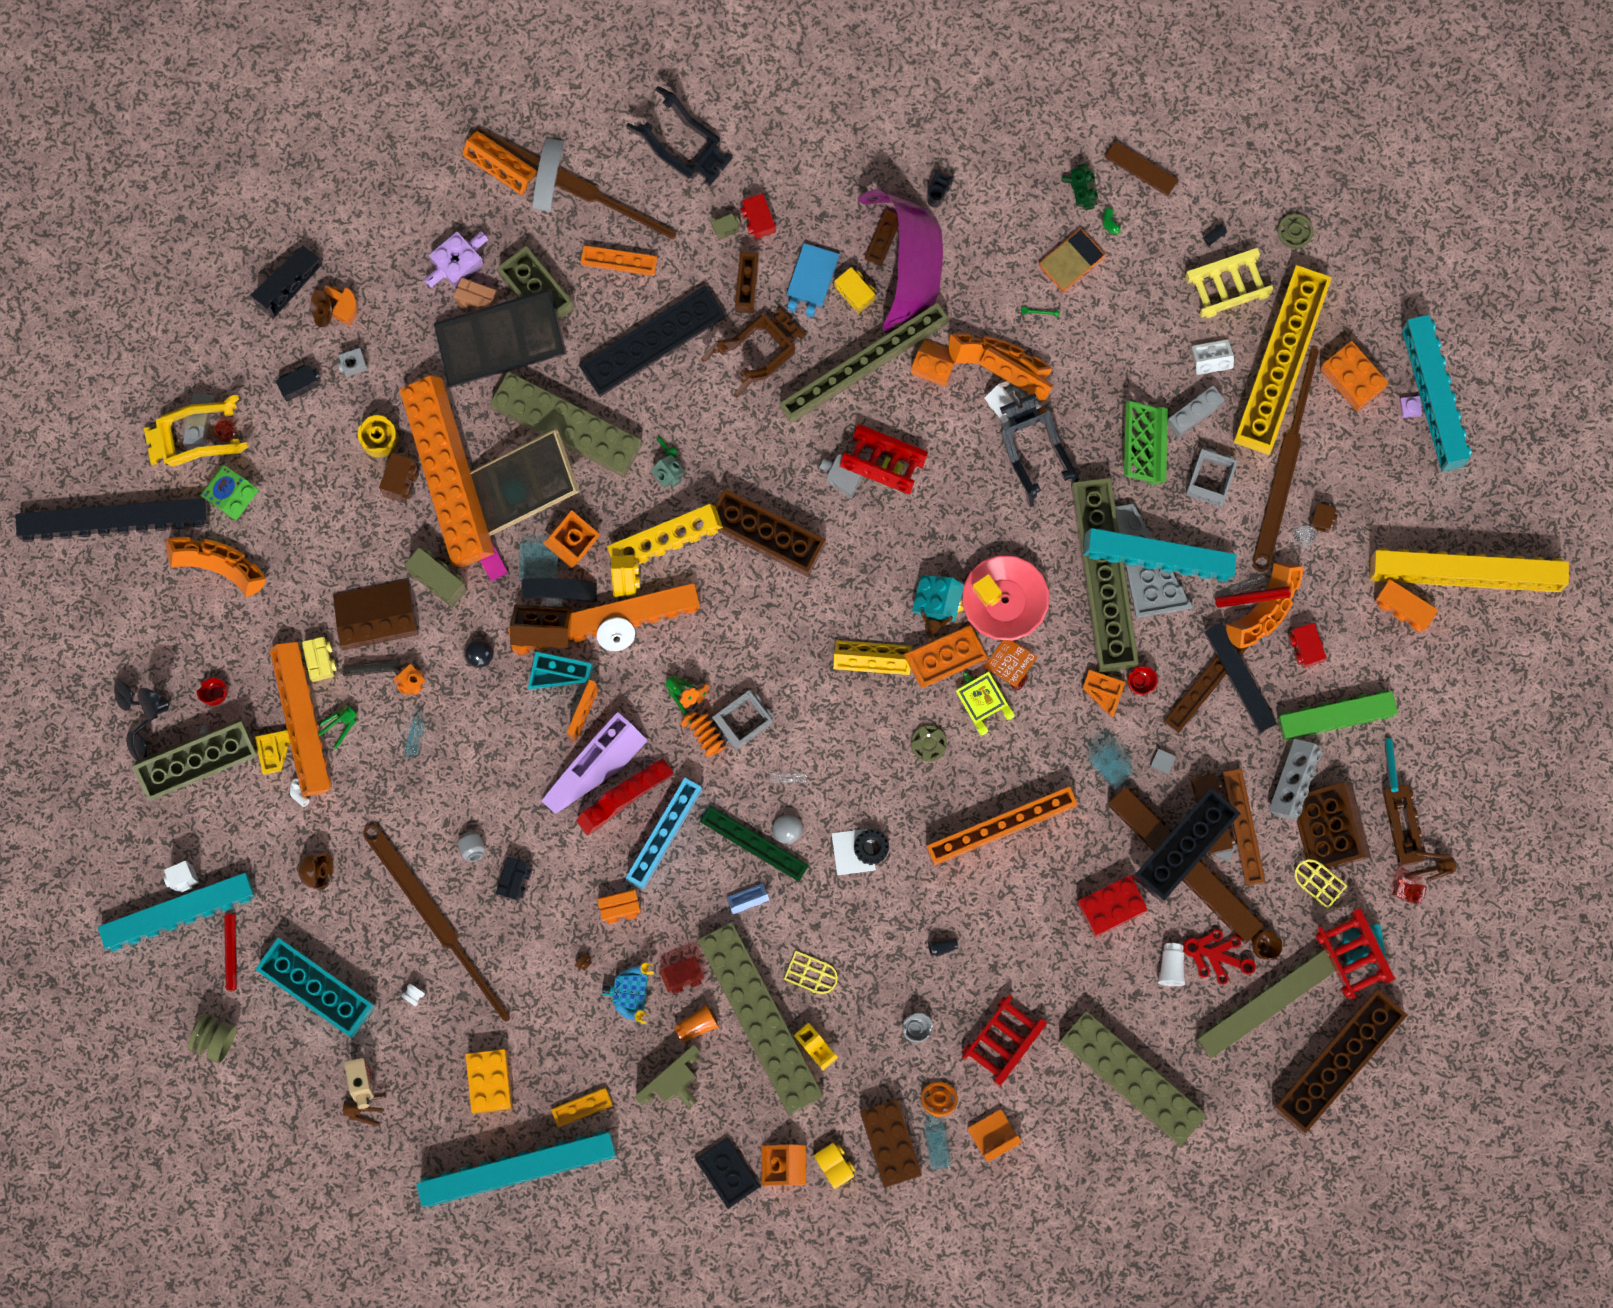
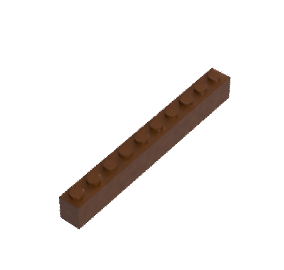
M1125 787L1109 802L1108 806L1155 852L1173 830L1169 831L1164 826L1166 823L1159 816L1155 817L1151 813L1152 809L1147 803H1141L1137 799L1138 795L1133 789L1130 788L1128 790ZM1201 859L1182 881L1246 944L1263 927L1261 924L1263 921L1257 914L1254 913L1252 915L1247 910L1249 908L1248 905L1241 899L1238 901L1233 896L1235 894L1229 886H1224L1220 882L1221 878L1215 872L1211 873L1206 868L1207 864Z

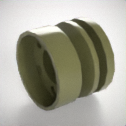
M204 1013L192 1030L188 1050L192 1052L197 1050L199 1055H202L207 1050L206 1058L220 1064L230 1050L236 1036L237 1026L223 1021L217 1028L218 1018L213 1017L211 1019L210 1014Z

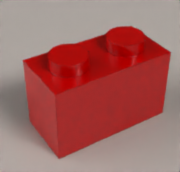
M763 193L742 200L740 211L742 217L748 220L749 224H746L749 235L753 234L756 240L776 233V226Z
M1315 623L1292 629L1289 641L1292 647L1295 646L1297 652L1295 658L1298 665L1301 664L1302 669L1325 662L1327 657Z

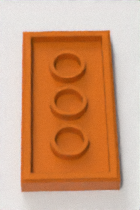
M971 625L904 654L921 689L988 659Z

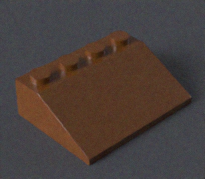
M408 580L333 595L340 647L343 650L418 635Z
M1341 782L1309 792L1308 796L1304 799L1302 813L1296 821L1306 860L1314 859L1324 864L1325 867L1332 868L1371 858L1352 783ZM1307 862L1314 869L1319 866L1315 862Z

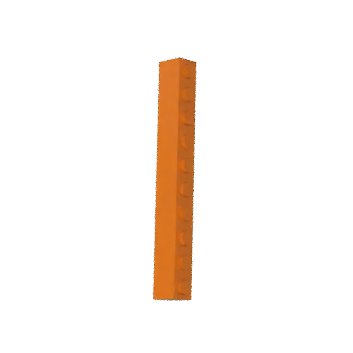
M692 583L574 612L571 616L569 641L580 642L585 640V637L591 635L597 637V630L601 623L613 617L624 618L634 628H637L644 622L649 621V624L659 622L660 618L667 617L668 619H673L681 613H696L697 609H700L695 584ZM512 645L514 654L519 656L527 655L530 653L529 651L535 649L537 651L548 649V647Z

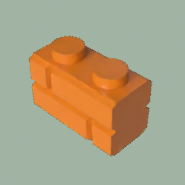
M635 889L597 898L603 923L607 922L608 925L618 923L620 918L626 917V920L638 918L637 914H641Z

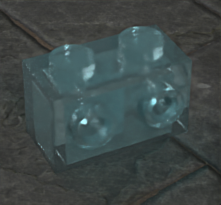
M1106 744L1088 763L1116 790L1133 774L1131 770L1133 767L1128 761L1120 759L1118 756L1119 752L1113 746L1109 747Z

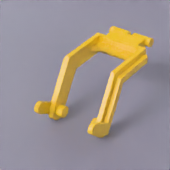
M232 395L224 402L190 404L161 415L156 420L157 428H144L146 444L152 446L148 448L150 464L157 465L158 460L163 458L164 464L175 467L204 456L243 452L249 447L248 442L240 443L239 439H232L230 444L197 447L177 454L171 431V425L174 421L193 414L224 412L225 416L234 415L233 410L237 408L235 402L239 400V396Z

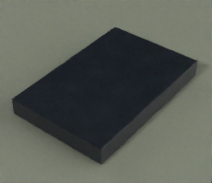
M728 1137L695 1159L727 1209H730L760 1188V1185Z

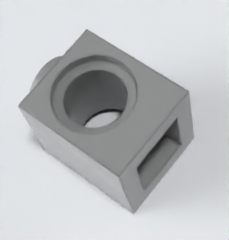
M360 348L339 355L340 361L337 364L340 372H344L346 377L368 370ZM350 360L356 361L355 365L351 367L347 366V363Z

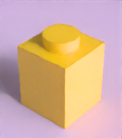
M989 574L973 584V591L985 607L988 605L992 607L1001 600L1002 592Z

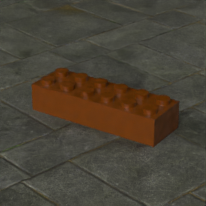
M724 488L715 504L723 528L718 529V532L809 577L826 545V539Z

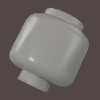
M472 832L464 833L457 842L461 857L469 862L480 860L485 852L481 836Z

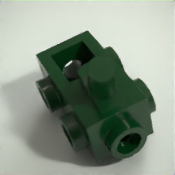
M1088 164L1077 165V168L1071 170V176H1062V182L1070 183L1071 188L1074 190L1076 206L1084 210H1091L1098 205V192L1094 186L1095 174L1092 169L1088 168Z

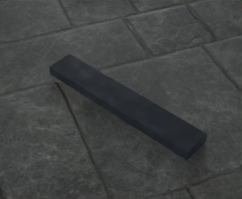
M1222 622L1204 631L1258 732L1261 733L1276 725L1277 723L1237 649L1229 640Z

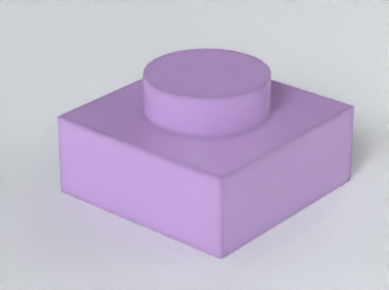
M1420 396L1400 399L1402 418L1422 415Z

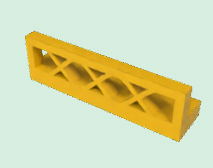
M836 640L833 669L910 675V667L904 655L898 654V652L912 651V646ZM839 647L848 648V650H839ZM860 649H867L868 651L863 652ZM883 650L886 651V653H880L878 651Z

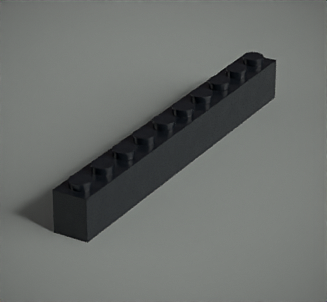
M204 498L15 514L16 536L23 542H33L34 539L39 538L43 541L53 540V537L71 539L75 535L84 538L90 537L91 534L108 536L110 532L128 534L129 531L136 530L138 533L148 532V529L165 531L169 527L185 529L186 526L192 525L194 528L205 527V524H210L209 502Z

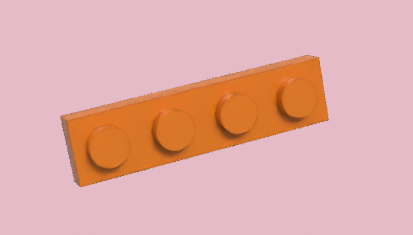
M583 245L580 264L588 267L655 276L658 257Z
M991 347L987 348L980 362L981 366L1030 395L1035 393L1037 399L1042 402L1047 400L1054 386Z

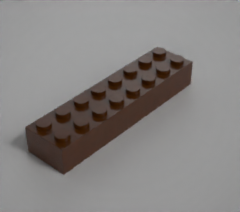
M1379 989L1373 991L1273 1109L1302 1135L1306 1134L1408 1015Z

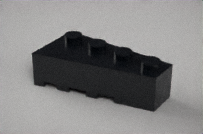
M305 246L296 249L292 256L250 296L259 309L274 319L323 264L316 255Z

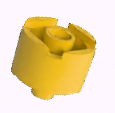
M374 415L365 419L359 426L358 440L368 455L382 458L394 453L398 445V433L390 420L384 416Z

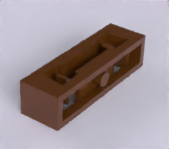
M1408 785L1398 786L1399 790L1397 792H1392L1391 788H1386L1382 791L1398 867L1425 861L1424 856L1415 854L1417 851L1426 852L1424 846H1421L1420 838H1422V831L1420 827H1417L1418 813L1412 804L1414 794ZM1405 807V810H1403L1409 841H1412L1405 843V845L1402 844L1404 836L1398 810H1395Z

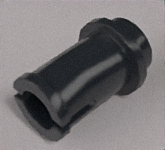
M1216 224L1213 230L1203 236V240L1208 246H1211L1219 238H1224L1227 230L1222 224Z

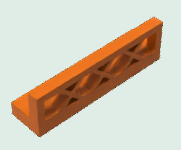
M478 131L466 140L462 156L520 195L525 194L528 183L536 176L537 170ZM472 149L473 151H475L477 156L471 154L469 150ZM485 159L490 161L492 166L486 164ZM499 169L505 171L507 176L502 175ZM514 179L521 182L522 186L517 185Z

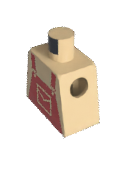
M360 1058L344 1062L349 1092L354 1102H357L359 1109L368 1108L370 1106L369 1099L374 1098L371 1071L365 1059Z

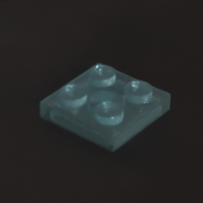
M520 543V582L522 579L558 578V556L543 543Z

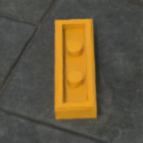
M605 1087L552 1108L551 1112L559 1128L612 1107L613 1104Z

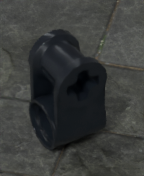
M936 170L927 193V203L929 206L937 208L942 205L955 176L952 175L950 177L941 173L940 170ZM937 194L940 198L933 199L931 195Z

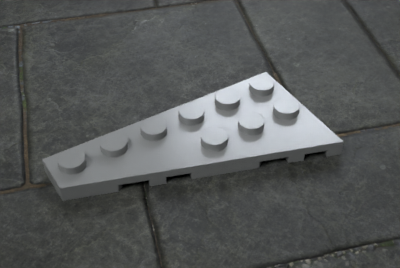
M1134 504L1115 507L1119 533L1153 539ZM1125 563L1136 619L1193 609L1173 572H1163L1159 568L1145 569L1142 565L1128 566Z

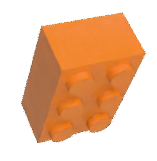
M1353 341L1349 342L1323 363L1320 369L1356 412L1383 392L1389 384Z

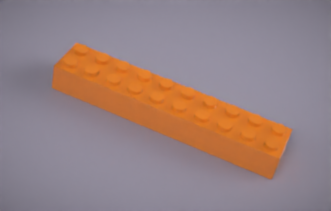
M429 375L399 389L452 566L466 567L495 554L442 378Z

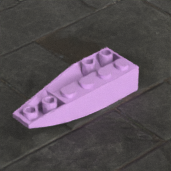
M617 712L568 767L543 798L542 802L555 814L559 813L621 771L648 740Z

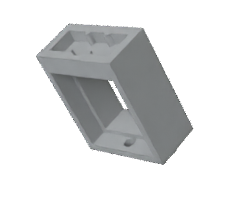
M1201 449L1186 496L1222 507L1238 461L1234 460V457L1230 455L1222 456L1216 454V451L1212 449ZM1203 460L1230 468L1222 494L1195 486Z
M750 690L712 717L713 722L735 751L773 724L771 712L768 708L763 709L760 705L762 701L756 693L752 694ZM749 700L765 722L738 740L723 719Z

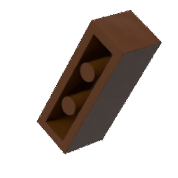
M740 252L735 299V312L754 314L759 253Z

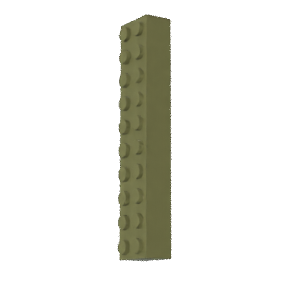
M1111 478L1074 482L1071 490L1098 673L1134 669L1138 666V657L1123 562L1110 563L1107 559L1102 558L1094 560L1090 559L1089 556L1083 555L1085 533L1089 529L1093 528L1119 533Z
M731 922L697 940L788 1116L824 1098L733 923Z

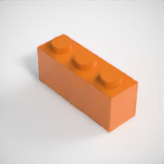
M1390 579L1375 600L1380 609L1392 612L1397 620L1401 622L1406 621L1416 632L1421 631L1424 633L1439 611Z

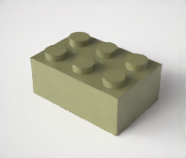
M418 548L404 566L409 574L453 608L467 592L463 578L457 573L451 574L449 567L442 561L436 562L437 560L427 549L423 551Z

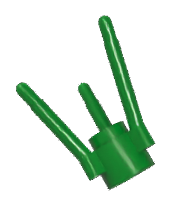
M346 705L318 724L322 726L336 718L318 733V736L327 732L339 721L344 725L348 723L334 745V749H337L350 728L356 723L354 719L357 717V714Z

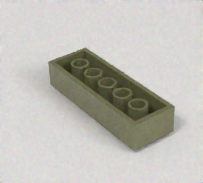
M241 717L134 761L133 769L147 800L150 801L257 756V750Z

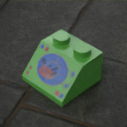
M222 465L200 495L226 516L237 521L259 490L246 479L225 465Z

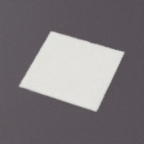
M867 829L832 833L837 875L876 870L875 864H864L861 860L857 859L858 857L854 853V843L857 836ZM868 840L864 844V849L868 854H873L872 840Z

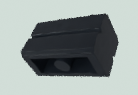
M507 857L495 894L519 902L520 898L523 899L527 889L524 887L525 881L530 880L532 874L531 865L527 862Z

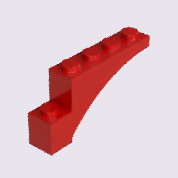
M663 758L604 793L598 803L581 813L576 822L587 836L641 796L670 778L674 772Z

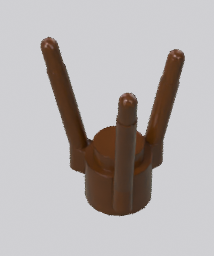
M921 611L923 621L926 623L925 631L928 633V641H931L932 635L937 634L940 627L951 621L953 617L950 616L939 622L936 619H928L924 611Z
M1417 851L1416 855L1439 858L1440 860L1436 862L1435 869L1409 874L1406 877L1413 878L1439 872L1427 878L1428 881L1435 880L1445 875L1453 874L1456 871V862L1448 854Z
M386 1094L375 1095L369 1101L386 1098ZM351 1098V1101L345 1100L343 1104V1116H349V1120H357L379 1126V1123L357 1115H360L361 1111L384 1112L385 1110L378 1107L359 1109L357 1102H354L353 1098Z

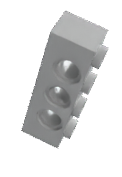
M1298 739L1293 740L1269 809L1275 816L1297 821L1298 816L1301 815L1304 799L1309 793L1310 782L1315 776L1317 762L1321 759L1322 749L1315 743Z

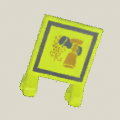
M989 672L956 690L958 697L980 735L988 732L982 720L1000 709L1007 720L1014 718V713Z

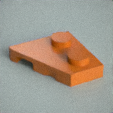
M1089 670L1082 689L1113 718L1125 682Z

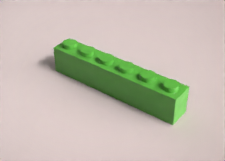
M1380 690L1375 692V695L1368 696V694L1356 696L1357 699L1350 701L1349 698H1344L1332 705L1330 702L1319 704L1318 708L1312 709L1311 706L1301 708L1300 712L1293 713V710L1282 712V716H1279L1277 719L1282 740H1292L1395 717L1398 711L1393 691Z

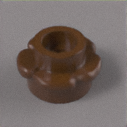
M584 953L575 964L578 968L577 971L581 969L585 971L591 965V956L588 957Z

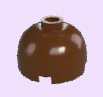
M310 851L298 863L297 872L301 882L307 887L325 889L329 885V883H326L328 874L332 878L334 867L332 856L327 855L329 852Z

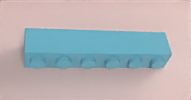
M684 778L626 876L628 882L642 890L645 889L703 791L701 786Z

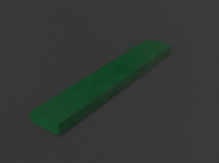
M709 806L700 821L701 824L797 882H800L809 867L808 864L712 806Z

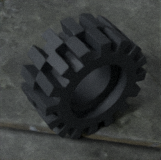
M877 829L862 831L854 843L855 856L864 864H879L889 852V841L886 835L884 836L883 832H879ZM875 840L879 845L878 852L868 854L864 849L865 842Z

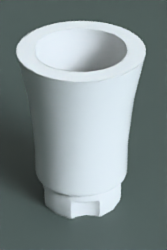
M1178 943L1164 944L1159 984L1166 986L1185 985L1183 945Z

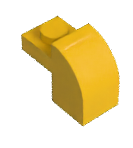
M809 1023L794 1035L822 1070L826 1069L838 1058Z

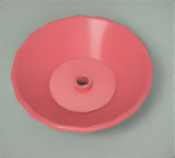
M997 555L982 561L969 573L963 588L962 606L968 621L981 634L995 640L1013 641L1029 635L1042 623L1049 608V589L1043 575L1032 563L1017 556ZM989 574L1002 592L1000 599L1007 598L1008 603L1004 604L1000 600L992 607L991 605L985 607L973 591V584Z

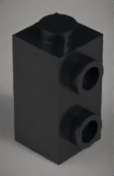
M302 365L291 374L281 375L276 380V383L285 401L288 402L320 386L318 380L321 378L316 368L312 370L310 365Z

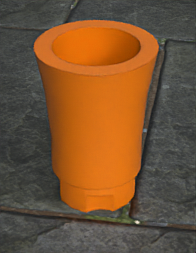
M707 1003L689 1017L681 1020V1023L674 1026L682 1042L689 1039L692 1040L701 1034L720 1028Z

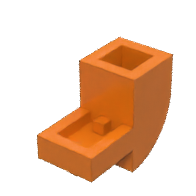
M325 286L323 290L328 294L330 300L337 303L332 311L333 317L351 326L358 313V303L353 293L348 288H345L342 293L340 289L334 286L331 288Z

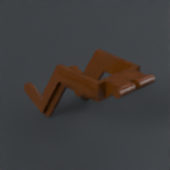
M782 307L776 311L778 316L769 319L766 314L759 315L734 338L716 341L701 358V361L704 363L713 353L724 355L728 351L734 350L757 329H764L782 348V352L766 367L750 371L745 368L741 371L740 375L742 378L740 381L743 384L733 394L736 398L752 382L767 379L795 354V346L792 342L798 337L802 340L807 335L796 323L791 326L788 325L793 319Z

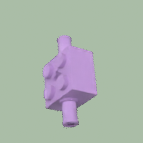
M480 231L468 242L458 232L453 234L429 255L436 269L424 278V281L432 288L442 278H446L456 289L462 277L468 279L484 265L482 258L476 253V250L487 242L488 238Z

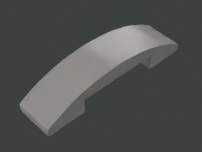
M548 138L545 140L534 191L532 208L535 210L551 212L564 141Z

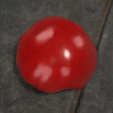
M1139 666L1128 674V687L1135 694L1147 695L1157 687V673L1151 667Z
M211 677L202 681V685L196 693L198 699L204 704L218 706L226 699L228 687L220 678Z

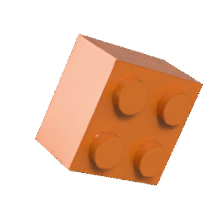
M571 510L563 517L543 544L572 568L587 553L600 534Z

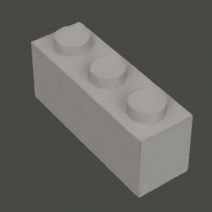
M1212 386L1171 416L1167 421V426L1179 439L1222 407L1225 399Z

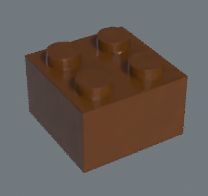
M391 453L379 486L384 497L404 504L407 499L411 498L413 492L411 486L413 481L416 482L419 476L418 468L413 459Z

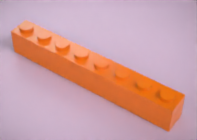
M298 642L276 644L270 649V655L302 797L324 794L330 790L331 780L327 776V763L322 753L323 745L318 736V723L314 718V705L310 700V687L305 677L306 669L301 660L302 651L298 646Z
M1069 786L926 846L927 853L934 867L1076 808L1077 801Z

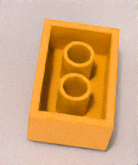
M502 1049L466 1054L471 1113L482 1114L513 1110L507 1051Z

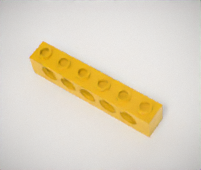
M708 504L607 546L611 558L612 556L623 557L628 555L629 550L633 548L634 562L642 564L649 561V558L652 556L659 557L665 555L669 549L676 550L682 548L683 544L689 541L690 543L699 541L701 536L706 534L708 536L714 535L723 526L716 506ZM702 520L703 526L697 529L698 521ZM685 527V534L680 536V529ZM668 534V541L663 543V536ZM650 541L651 547L649 550H646L645 545Z

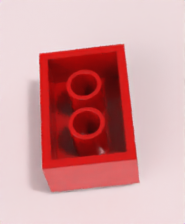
M1131 875L1077 902L1094 938L1148 911Z

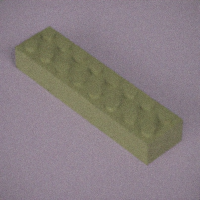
M510 372L506 374L490 403L492 410L540 435L557 429L565 448L624 478L642 447L641 439Z
M1087 1011L1059 1042L1179 1147L1182 1146L1207 1116Z

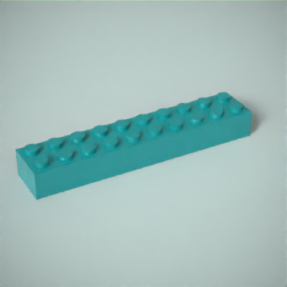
M605 1130L594 1133V1137L579 1136L574 1138L575 1142L560 1141L555 1143L556 1147L541 1146L536 1148L537 1152L522 1151L517 1153V1157L511 1158L509 1155L497 1158L498 1162L495 1163L489 1160L478 1163L479 1167L473 1168V1166L461 1167L457 1173L453 1171L442 1172L438 1178H434V1176L420 1178L421 1182L416 1183L421 1207L428 1208L618 1158L612 1134L607 1133Z

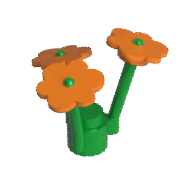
M675 675L671 676L665 686L669 690L668 694L674 699L684 714L683 721L680 722L682 728L692 724L691 722L700 716L696 712L693 714L687 713L685 708L695 704L696 701L700 704L707 696L710 686L706 683L703 687L697 688L683 678L679 679ZM676 694H677V695H680V694L682 695V697L680 698V700L678 699V697L676 696Z

